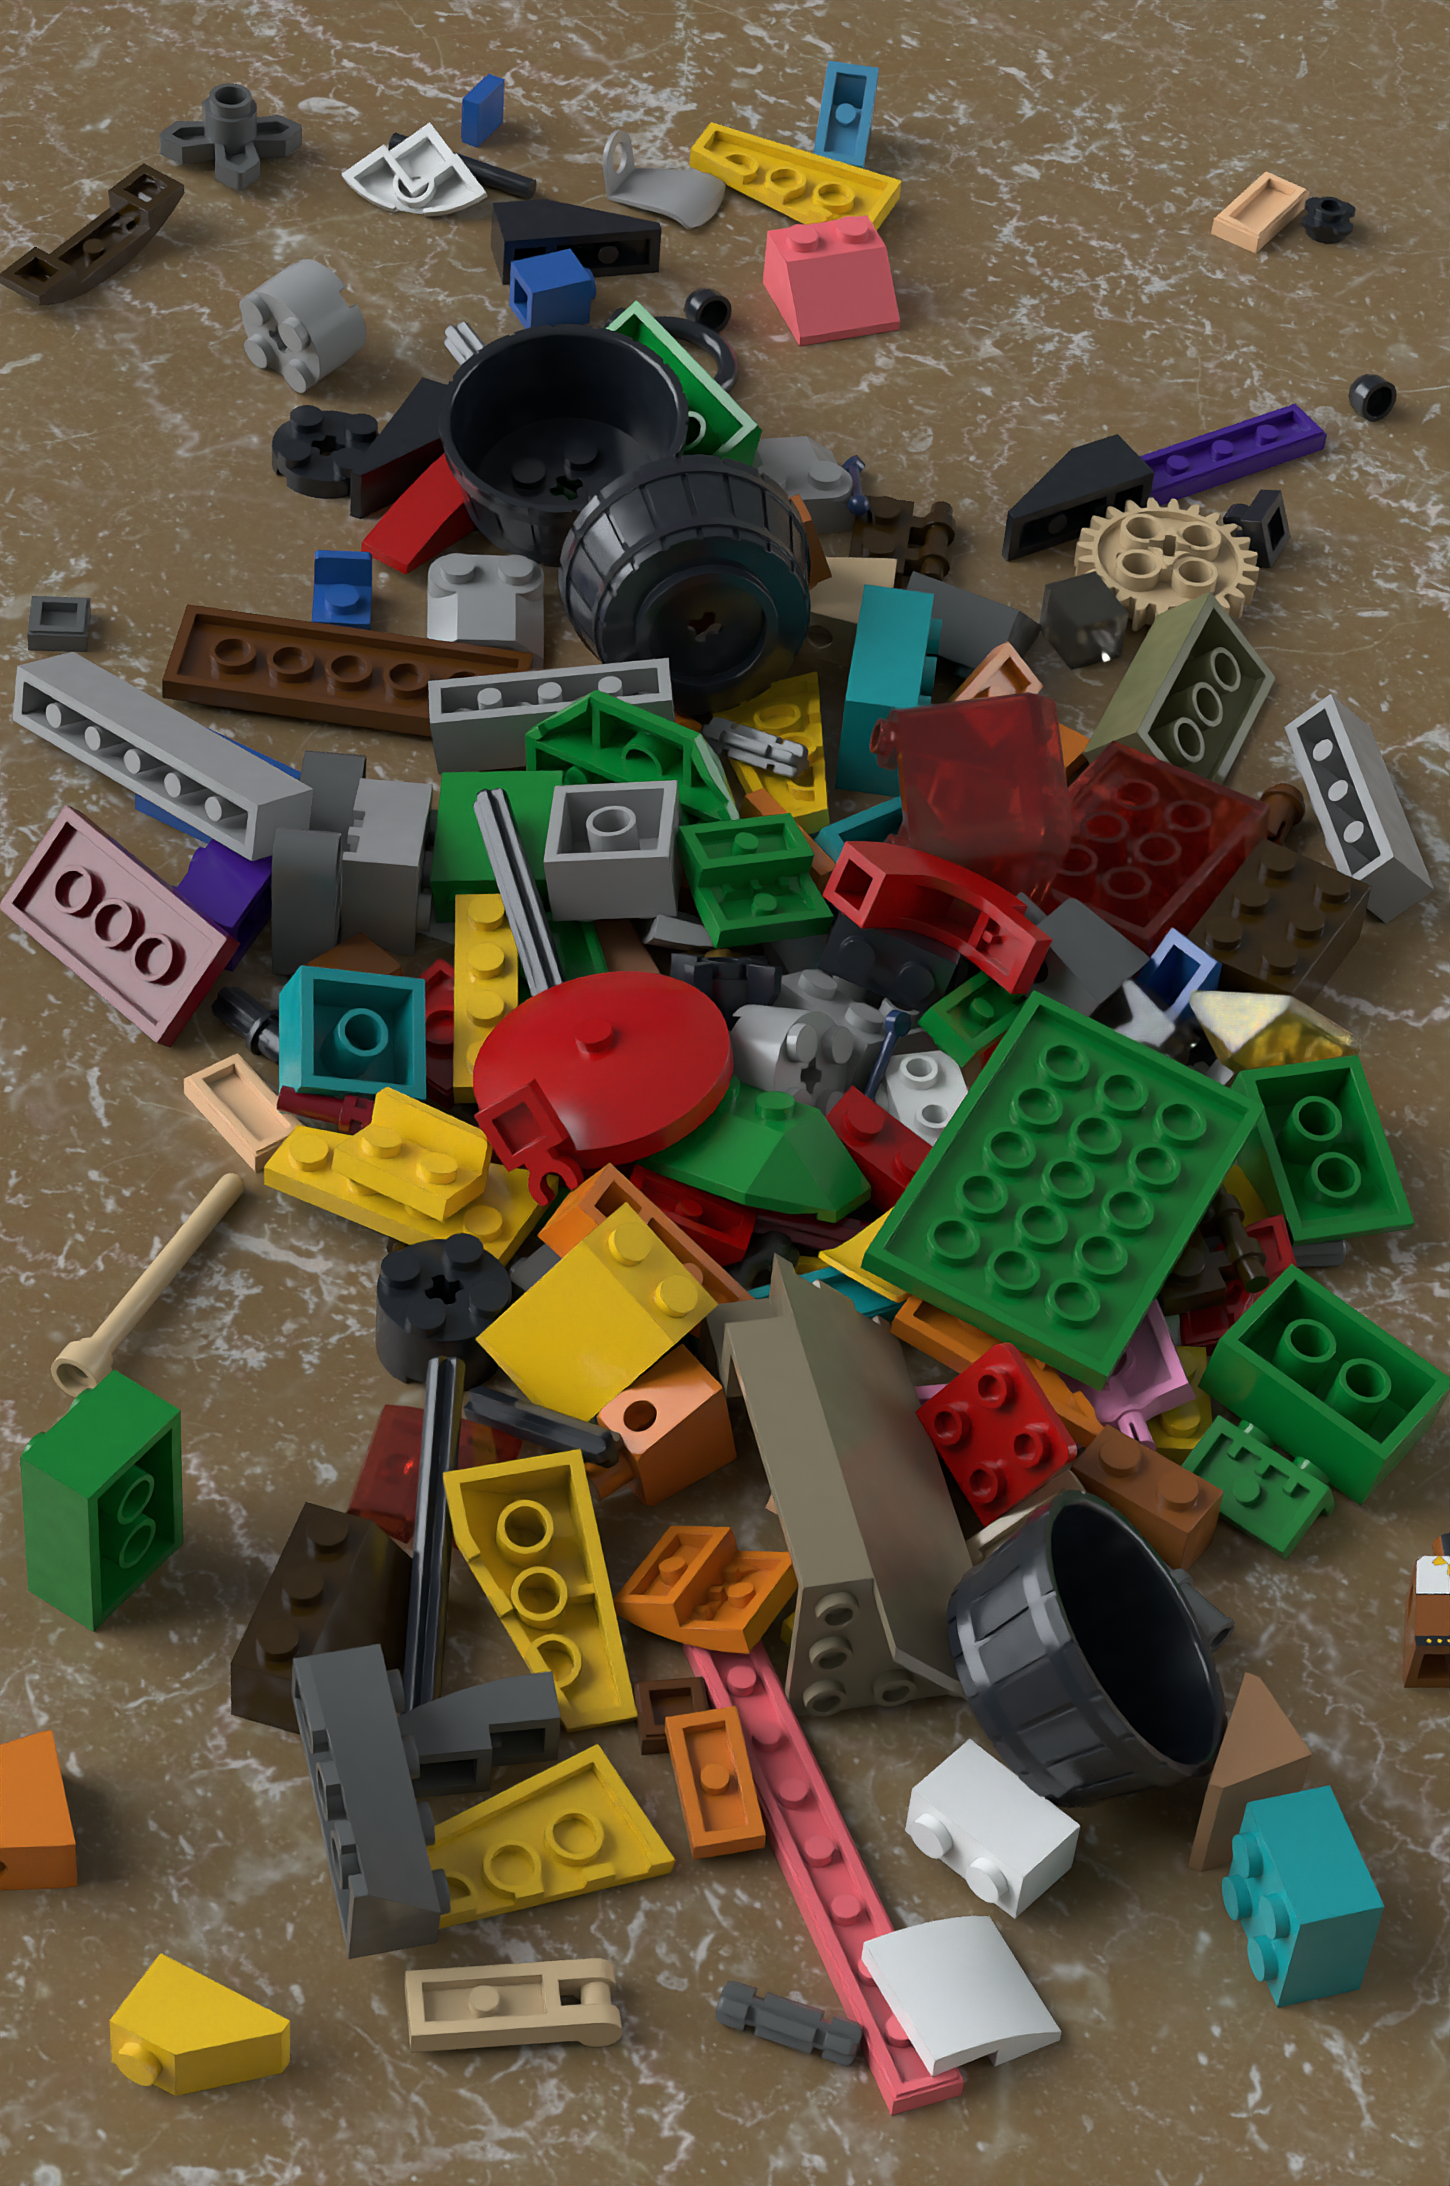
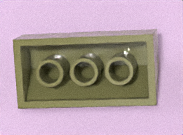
M1211 592L1157 615L1086 746L1083 755L1090 763L1093 771L1103 779L1117 798L1194 823L1202 821L1214 802L1276 677Z

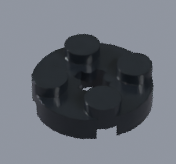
M312 405L298 406L291 411L290 420L282 424L273 436L272 468L276 475L280 471V473L287 477V486L302 495L321 499H338L350 496L351 471L378 437V422L371 415L364 413L349 414L340 411H321ZM320 453H331L330 456L320 455Z

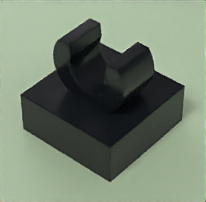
M1260 490L1250 506L1234 504L1230 506L1222 518L1223 524L1235 523L1242 527V530H1237L1236 537L1250 538L1248 551L1257 552L1256 567L1272 568L1291 538L1281 490Z

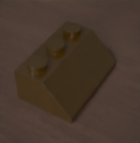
M305 1502L230 1663L231 1715L300 1735L291 1693L294 1658L381 1644L386 1670L398 1669L401 1676L405 1661L412 1558L372 1520Z

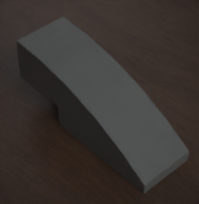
M552 1671L508 1677L462 1689L418 1706L397 1718L401 1736L413 1734L417 1746L420 1778L411 1779L415 1798L490 1791L491 1767L554 1761L558 1759L560 1712Z

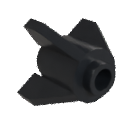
M678 952L672 953L670 977L684 981L706 994L721 1011L728 1031H732L737 1021L741 1018L732 1016L739 1008L751 1004L773 1006L781 993L782 967L768 965V956L764 955L740 958L705 957Z

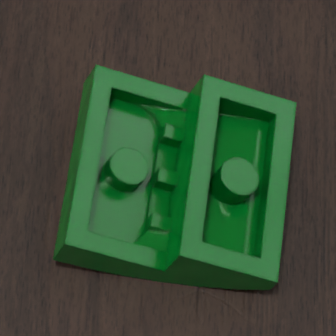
M791 813L678 827L676 837L685 875L698 913L715 949L828 934L834 916L809 874L815 854Z

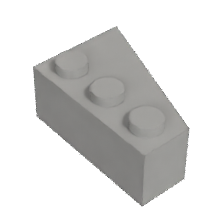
M360 778L353 808L354 825L349 827L347 844H351L350 852H344L342 858L341 943L362 932L381 949H387L393 954L415 956L418 931H430L432 894H423V889L431 888L430 875L433 851H429V846H434L438 813L437 809H432L433 784Z

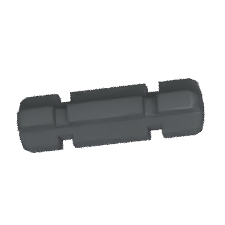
M714 717L709 725H704L701 734L714 752L722 756H727L728 753L730 759L766 771H772L774 767L773 772L775 774L790 779L799 778L802 771H807L810 762L807 760L808 749L803 744L786 739L782 744L783 739L779 736L742 724L738 726L736 722L721 717Z
M735 1980L728 1981L724 1986L716 2009V2019L719 2023L742 2031L746 2029L747 2025L756 2027L754 2035L812 2054L814 2047L823 2050L821 2058L844 2066L851 2065L856 2058L863 2037V2026L859 2022L838 2015H834L832 2021L823 2019L825 2011L770 1992L766 1993L765 1998L756 1996L758 1988Z

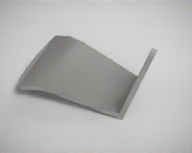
M624 130L613 131L606 142L603 153V174L607 200L665 214L676 219L688 230L703 225L715 215L720 207L726 186L725 182L712 174L693 170L636 168L631 139ZM620 143L622 147V161L619 169L615 172L613 169V154L616 146Z

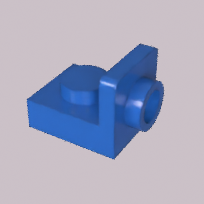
M317 550L315 552L312 622L370 630L373 555L370 552Z

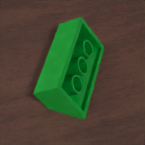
M636 300L605 329L619 332L631 337L632 341H639L649 347L677 375L683 387L682 393L686 395L689 409V422L683 455L702 454L719 456V459L729 458L752 466L762 429Z

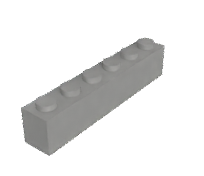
M75 652L17 666L13 721L250 861L273 855L277 827L309 830L313 788Z

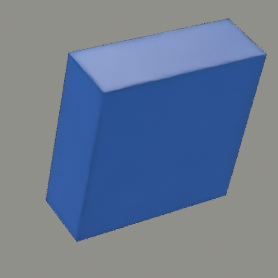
M488 74L462 99L461 138L463 143L478 148L503 123L505 79Z

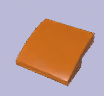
M670 1526L615 1596L613 1603L616 1615L657 1635L700 1648L750 1654L799 1584L789 1552L738 1551L732 1527Z

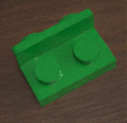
M1218 1415L1181 1467L1224 1491L1218 1517L1286 1561L1318 1515L1321 1513L1329 1517L1335 1509V1500L1330 1487L1327 1486L1330 1478L1320 1468L1303 1457L1297 1456L1293 1462H1290L1273 1451L1272 1448L1275 1445L1273 1440L1253 1424L1242 1420L1236 1427Z

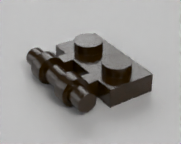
M864 495L868 498L870 507L865 515L855 516L848 557L897 559L894 580L895 589H901L903 576L911 577L913 571L943 581V578L949 573L952 559L951 552L947 547L953 542L956 532V521L952 516V506L947 502L938 501L931 506L929 514L925 517L913 516V501L898 500L888 496ZM908 544L921 545L923 547L920 550L908 548Z
M1224 1184L1220 1187L1156 1297L1164 1317L1224 1304L1227 1290L1225 1282L1240 1279L1248 1293L1260 1292L1269 1285L1270 1280L1264 1269L1266 1256L1256 1238L1248 1236L1243 1226L1245 1212L1238 1198L1233 1194L1227 1193ZM1219 1235L1225 1249L1210 1253L1204 1238Z

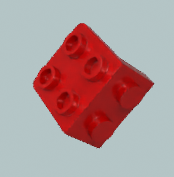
M1010 1342L994 1345L915 1411L985 1528L1041 1489L1042 1485L1069 1465L1077 1455V1447L1018 1349Z

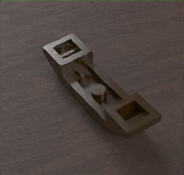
M143 163L108 190L110 207L50 254L35 246L0 273V284L40 306L62 303L92 290L116 274L150 242L184 195V184Z

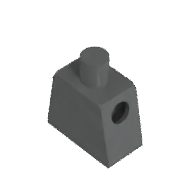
M1023 892L1016 896L1028 905L1024 917L1053 939L1029 992L1023 994L1027 999L1035 990L1092 1019L1111 1003L1150 961V958L1142 950L1077 899L1069 898L1047 916Z

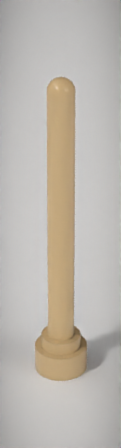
M228 1173L222 1176L91 1338H82L80 1341L70 1342L51 1365V1373L55 1382L63 1391L76 1398L83 1390L87 1388L93 1389L112 1371V1354L243 1193L244 1181L239 1175Z

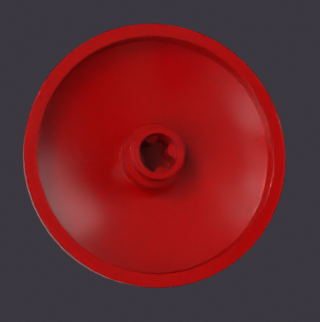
M639 971L606 972L576 978L553 986L529 998L506 1015L494 1027L479 1050L473 1070V1088L480 1111L535 1078L569 1133V1136L564 1141L555 1145L559 1154L574 1159L581 1169L603 1168L609 1163L616 1166L657 1153L680 1141L700 1126L719 1105L729 1087L733 1074L734 1054L727 1024L721 1011L706 994L684 981L656 973Z

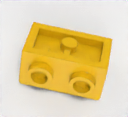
M385 1087L376 1094L371 1124L335 1147L331 1170L443 1222L485 1192L493 1147L483 1130L392 1088Z

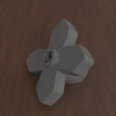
M232 83L218 85L210 91L209 97L202 102L203 121H176L159 134V153L180 164L215 160L216 180L239 191L244 190L260 178V158H286L302 145L301 124L281 115L257 117V104L252 99L251 92L242 85Z

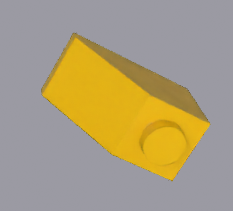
M162 1953L159 1954L109 2020L111 2062L116 2064L118 2069L133 2082L143 2086L154 2084L174 2096L282 2074L290 2063V2020Z

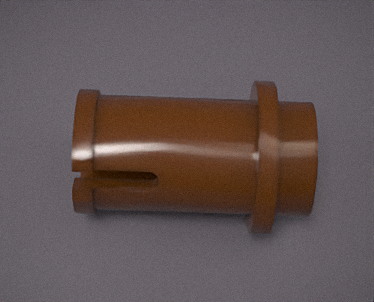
M1279 783L1263 792L1259 800L1260 812L1245 836L1247 846L1254 843L1258 834L1260 835L1252 847V851L1262 838L1282 847L1284 846V841L1291 827L1301 822L1306 812L1304 797L1296 787L1286 783Z

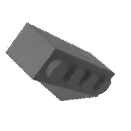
M381 1644L294 1658L291 1693L348 1959L437 1943L440 1916L451 1912L450 1894L443 1868L431 1870L426 1847L435 1845V1829L428 1801L416 1802L411 1779L420 1778V1764L413 1734L401 1736L396 1713L405 1712V1698L399 1670H386Z

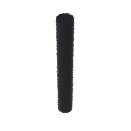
M395 132L389 141L388 150L390 151L407 139L408 136ZM457 153L479 183L528 200L534 196L537 187L535 179Z

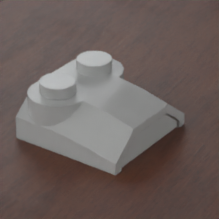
M808 436L760 439L752 467L758 469L760 474L764 473L776 481L788 494V498L797 494L800 495L813 520L817 534L853 531L855 515L850 513L848 509V502L852 491V478L844 468L838 466L832 451Z
M451 553L438 558L430 565L428 571L427 638L533 653V666L535 668H543V569L535 561L522 555L500 556Z

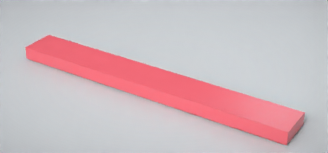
M761 1639L750 1654L723 1652L683 1643L682 1648L695 1677L703 1676L709 1709L737 1707L765 1834L847 2018L859 2022L863 2026V2037L860 2047L891 2116L960 2096L964 2080L958 2067L933 2077L930 2075L861 1959L864 1942L895 1932L792 1706L787 1702L785 1691Z

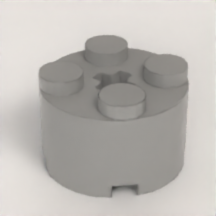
M302 259L296 264L287 266L239 302L243 325L248 339L244 342V349L248 358L259 368L269 366L282 374L289 386L299 393L305 392L363 348L366 342V325L357 303L349 308L339 293L346 288L339 277L329 268L312 259Z
M755 1004L745 1005L732 1015L741 1017L732 1031H728L734 1054L732 1075L738 1077L740 1082L765 1091L787 1093L797 1102L820 1109L824 1116L844 1096L847 1062L853 1051V1037L847 1027L837 1026L835 1021L823 1012Z

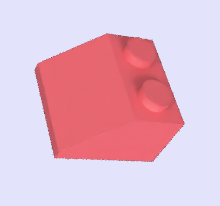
M867 215L858 217L847 216L839 220L808 225L797 224L789 228L767 231L763 284L799 346L899 330L900 318L886 245Z

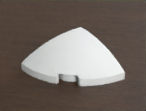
M431 123L425 125L390 151L383 144L341 174L347 184L361 197L384 210L394 213L401 210L415 214H424L425 217L446 215L468 208L488 197L485 190L457 153L453 154Z

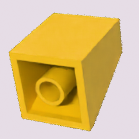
M625 1202L499 1316L476 1340L533 1404L588 1422L719 1304L631 1206Z

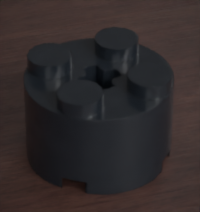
M458 1233L451 1235L447 1239L422 1241L410 1245L401 1251L391 1252L382 1260L377 1281L375 1343L382 1365L394 1378L407 1384V1377L426 1383L428 1362L431 1358L438 1355L458 1357L464 1362L463 1391L485 1383L498 1370V1364L477 1342L476 1338L511 1306L512 1285L504 1266L496 1257L484 1250L483 1243L479 1238L471 1234Z

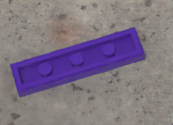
M1292 404L1139 457L1154 471L1150 498H1154L1158 505L1161 506L1169 503L1171 499L1178 500L1323 450L1327 434L1297 404Z

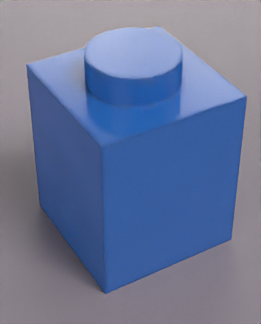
M571 249L511 262L509 306L525 329L543 325H550L551 327L556 326V324L584 325L590 323L591 300H594L596 297L595 280L590 269L584 268Z

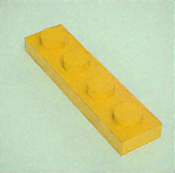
M500 894L455 895L454 1104L477 1103L473 1088V1070L479 1050L494 1027L519 1006V953Z

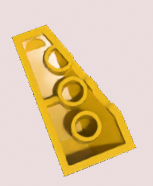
M581 1449L444 1472L443 1482L456 1545L531 1673L553 1672L560 1723L566 1733L635 1721L637 1711Z

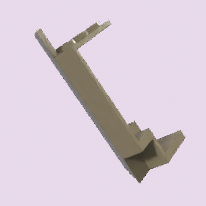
M774 1253L769 1298L724 1303L715 1307L701 1320L697 1360L724 1388L728 1411L747 1408L799 1584L785 1686L787 1702L791 1704L797 1717L804 1715L828 1716L840 1710L873 1705L897 1706L909 1700L942 1695L962 1697L968 1700L955 1668V1659H953L947 1630L949 1627L947 1623V1608L954 1587L973 1565L933 1442L915 1413L921 1405L899 1338L890 1333L892 1326L890 1322L878 1315L871 1320L855 1309L852 1299L819 1279L810 1283L795 1274L791 1262Z

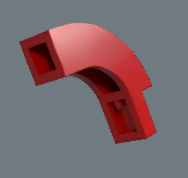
M846 841L822 894L823 897L862 929H903L928 936L948 945L967 957L1011 994H1027L1053 941L1052 938L1024 917L1028 905L1004 888L953 862L904 846L871 841Z

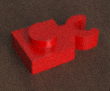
M535 1078L474 1115L508 1173L525 1164L530 1172L528 1178L529 1192L540 1206L547 1205L555 1198L553 1190L547 1183L548 1173L554 1172L561 1175L570 1190L578 1187L584 1181L583 1172L578 1163L569 1156L559 1154L555 1145L564 1141L569 1136V1133Z

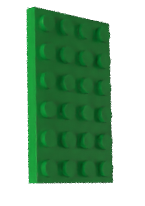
M1033 990L865 1251L860 1268L1003 1342L1012 1343L1020 1351L1101 1392L1257 1126L1265 1106Z

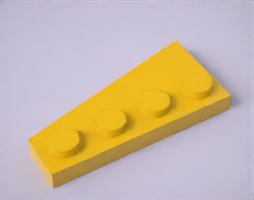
M710 122L690 149V167L700 172L712 174L725 182L726 185L805 225L839 220L847 216L858 217L867 215L877 231L900 198L901 180Z
M817 671L771 683L772 686L761 695L748 702L743 701L740 706L716 713L707 712L709 723L714 717H721L736 722L738 726L742 724L779 736L783 739L782 744L786 739L803 744L808 749L807 760L810 762L807 771H802L797 779H790L775 774L773 772L774 767L772 771H766L728 757L746 794L764 788L787 813H791L794 820L808 835L819 832L822 828L830 825Z
M296 1125L264 1166V1185L409 1245L427 1240L447 1239L451 1235L458 1233L471 1234L479 1238L483 1243L484 1250L496 1257L504 1268L553 1202L552 1200L542 1207L532 1198L528 1188V1178L530 1175L528 1170L516 1168L508 1173L504 1165L490 1163L485 1192L441 1222L332 1171L335 1147L352 1137V1135ZM547 1174V1183L553 1190L556 1198L558 1195L559 1176Z
M598 1744L434 1826L435 1845L426 1847L431 1870L443 1868L450 1894L451 1912L440 1916L439 1929L669 1874L675 1862L674 1857Z

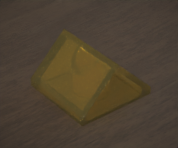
M1192 990L1189 1003L1221 1065L1237 1074L1243 1070L1353 1056L1361 1052L1362 1039L1293 996Z

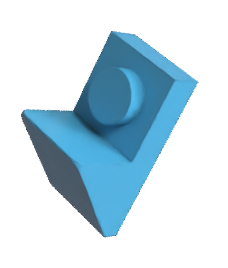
M828 61L813 154L864 169L869 136L872 133L879 68Z

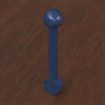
M858 455L849 458L842 465V468L852 478V497L849 499L848 509L853 515L862 516L868 512L870 502L862 492L860 472L864 469L865 464Z
M892 1010L886 1016L885 1029L887 1035L863 1091V1094L872 1101H874L899 1037L908 1034L911 1028V1017L907 1012Z

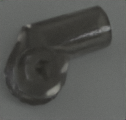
M771 1230L749 1240L742 1261L726 1265L724 1270L746 1291L753 1289L758 1273L768 1269L772 1274L774 1253L791 1262L794 1269L799 1263L800 1253L791 1244L792 1239L790 1236Z

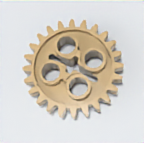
M1148 498L1146 508H1140L1133 501L1127 500L1124 513L1109 506L1107 507L1105 518L1094 515L1091 518L1090 528H1082L1080 541L1077 542L1074 559L1076 571L1074 579L1077 582L1083 583L1081 591L1083 597L1096 596L1094 603L1096 611L1112 608L1111 621L1118 622L1126 617L1133 619L1132 630L1138 631L1145 623L1152 625L1158 614L1209 592L1214 595L1229 616L1240 618L1243 606L1251 605L1253 592L1256 588L1259 567H1256L1258 554L1257 552L1248 551L1250 545L1249 537H1236L1238 526L1235 523L1219 526L1220 513L1218 512L1206 517L1200 516L1199 504H1194L1185 511L1179 509L1177 499H1171L1167 508L1159 507L1154 498Z

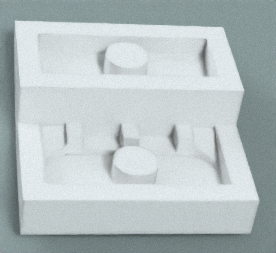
M989 1916L955 1917L927 1922L864 1942L861 1957L863 1963L932 2077L985 2055H988L995 2067L1060 2040L1061 2030Z

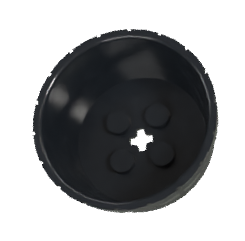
M581 324L531 327L514 332V335L511 336L509 334L484 346L478 350L479 353L477 355L473 354L452 376L453 381H449L443 393L440 404L441 413H439L438 427L445 458L453 476L460 485L464 505L472 521L489 541L505 553L510 552L511 555H522L535 561L537 564L541 563L544 566L555 568L562 566L560 557L569 530L574 528V521L595 495L599 496L601 490L616 478L631 470L634 472L639 470L638 467L660 459L674 456L676 459L681 458V455L684 453L689 422L688 403L685 393H682L683 387L674 371L668 364L663 363L664 360L658 354L639 341L634 342L631 337L601 327L596 329L593 326ZM561 479H566L570 484L579 482L583 486L576 490L577 498L573 500H568L564 495L553 496L551 492L558 489L557 481Z
M698 454L681 455V458L677 459L674 456L638 467L639 470L634 472L631 470L616 478L601 490L599 496L595 495L574 521V528L569 530L561 552L560 563L562 566H559L558 575L560 596L564 602L563 606L567 617L585 647L602 664L669 658L674 711L677 714L701 715L707 714L709 711L716 713L740 706L741 702H748L761 695L772 686L771 683L777 682L787 672L794 662L795 656L798 655L806 637L811 611L808 588L811 559L805 526L800 512L792 499L788 500V494L776 481L764 473L760 474L758 469L740 461L724 458L723 460L719 459V456ZM704 612H713L714 621L721 624L719 631H709L705 639L696 638L695 628L688 626L690 620L701 619Z
M1071 1489L1060 1493L1050 1503L1035 1510L1027 1518L1024 1526L989 1557L971 1567L963 1575L961 1581L954 1587L947 1608V1623L949 1627L947 1630L952 1657L955 1659V1668L964 1693L988 1739L991 1740L1004 1762L1014 1773L1019 1775L1018 1778L1029 1789L1040 1797L1044 1796L1045 1800H1049L1052 1804L1063 1808H1092L1106 1800L1160 1787H1178L1189 1780L1211 1774L1228 1726V1717L1225 1715L1227 1709L1219 1674L1215 1669L1216 1664L1200 1624L1198 1625L1195 1619L1196 1616L1175 1578L1169 1573L1170 1570L1146 1538L1140 1535V1531L1114 1507L1111 1508L1109 1503L1096 1495Z

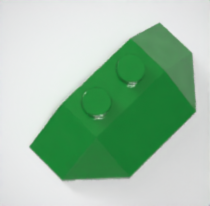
M592 691L535 725L525 734L526 771L563 770L565 785L678 780L684 826L740 819L720 758L701 733L601 691Z
M732 1075L729 1087L719 1105L693 1132L657 1153L632 1161L634 1165H639L660 1175L743 1205L787 1214L813 1213L817 1220L831 1223L838 1222L871 1199V1185L820 1109L797 1102L787 1093L765 1091L742 1083L734 1075Z

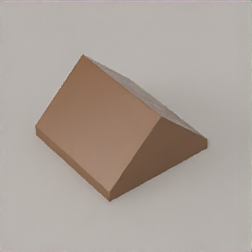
M1245 1672L1208 1784L1187 1868L1203 1872L1232 1861L1233 1837L1240 1832L1247 1802L1299 1792L1303 1789L1312 1753L1260 1676Z

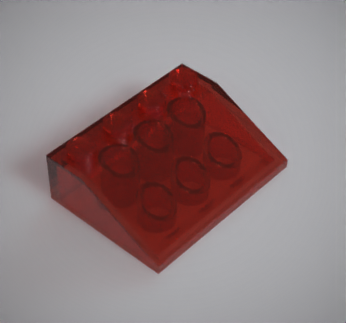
M1113 740L989 870L988 880L1004 888L1014 896L1023 892L1047 916L1069 898L1077 899L1151 958L1171 928L1178 930L1186 937L1260 840L1262 838L1267 840L1270 805ZM1137 974V975L1132 979V981L1126 986L1127 988H1129V987L1131 986V984H1132L1133 981L1136 979V977L1138 976V974Z

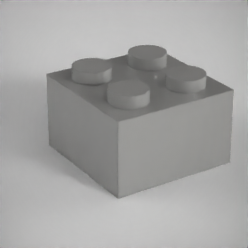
M678 780L555 786L543 861L553 921L577 920L580 922H591L597 919H654L659 914L677 916L683 864L676 834L678 827L684 826Z

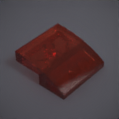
M385 1404L380 1411L346 1513L372 1520L388 1536L408 1544L415 1533L424 1409ZM461 1418L458 1470L517 1460L523 1441L483 1424ZM453 1532L452 1547L459 1550Z

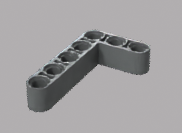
M306 750L304 753L300 782L313 788L309 830L277 827L274 838L272 856V973L275 975L293 976L301 965L309 963L341 944L342 858L344 852H350L351 844H347L349 827L354 825L353 808L360 778L366 779V755Z

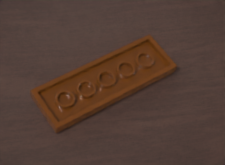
M187 604L162 679V698L432 737L428 681L532 671L533 653Z

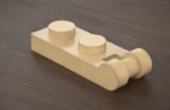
M602 1958L405 1971V1995L411 2052L566 2041H579L589 2047L611 2045L617 2042L623 2034L620 2011L617 2007L611 2005V1996L617 1989L614 1965ZM573 1995L578 2000H581L579 2005L561 2006L560 1996Z

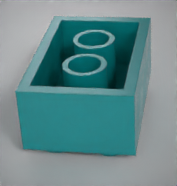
M864 584L845 698L835 789L898 797L906 793L909 775H921L925 741L914 739V736L926 737L937 657L926 656V653L938 654L943 619L931 618L934 594Z

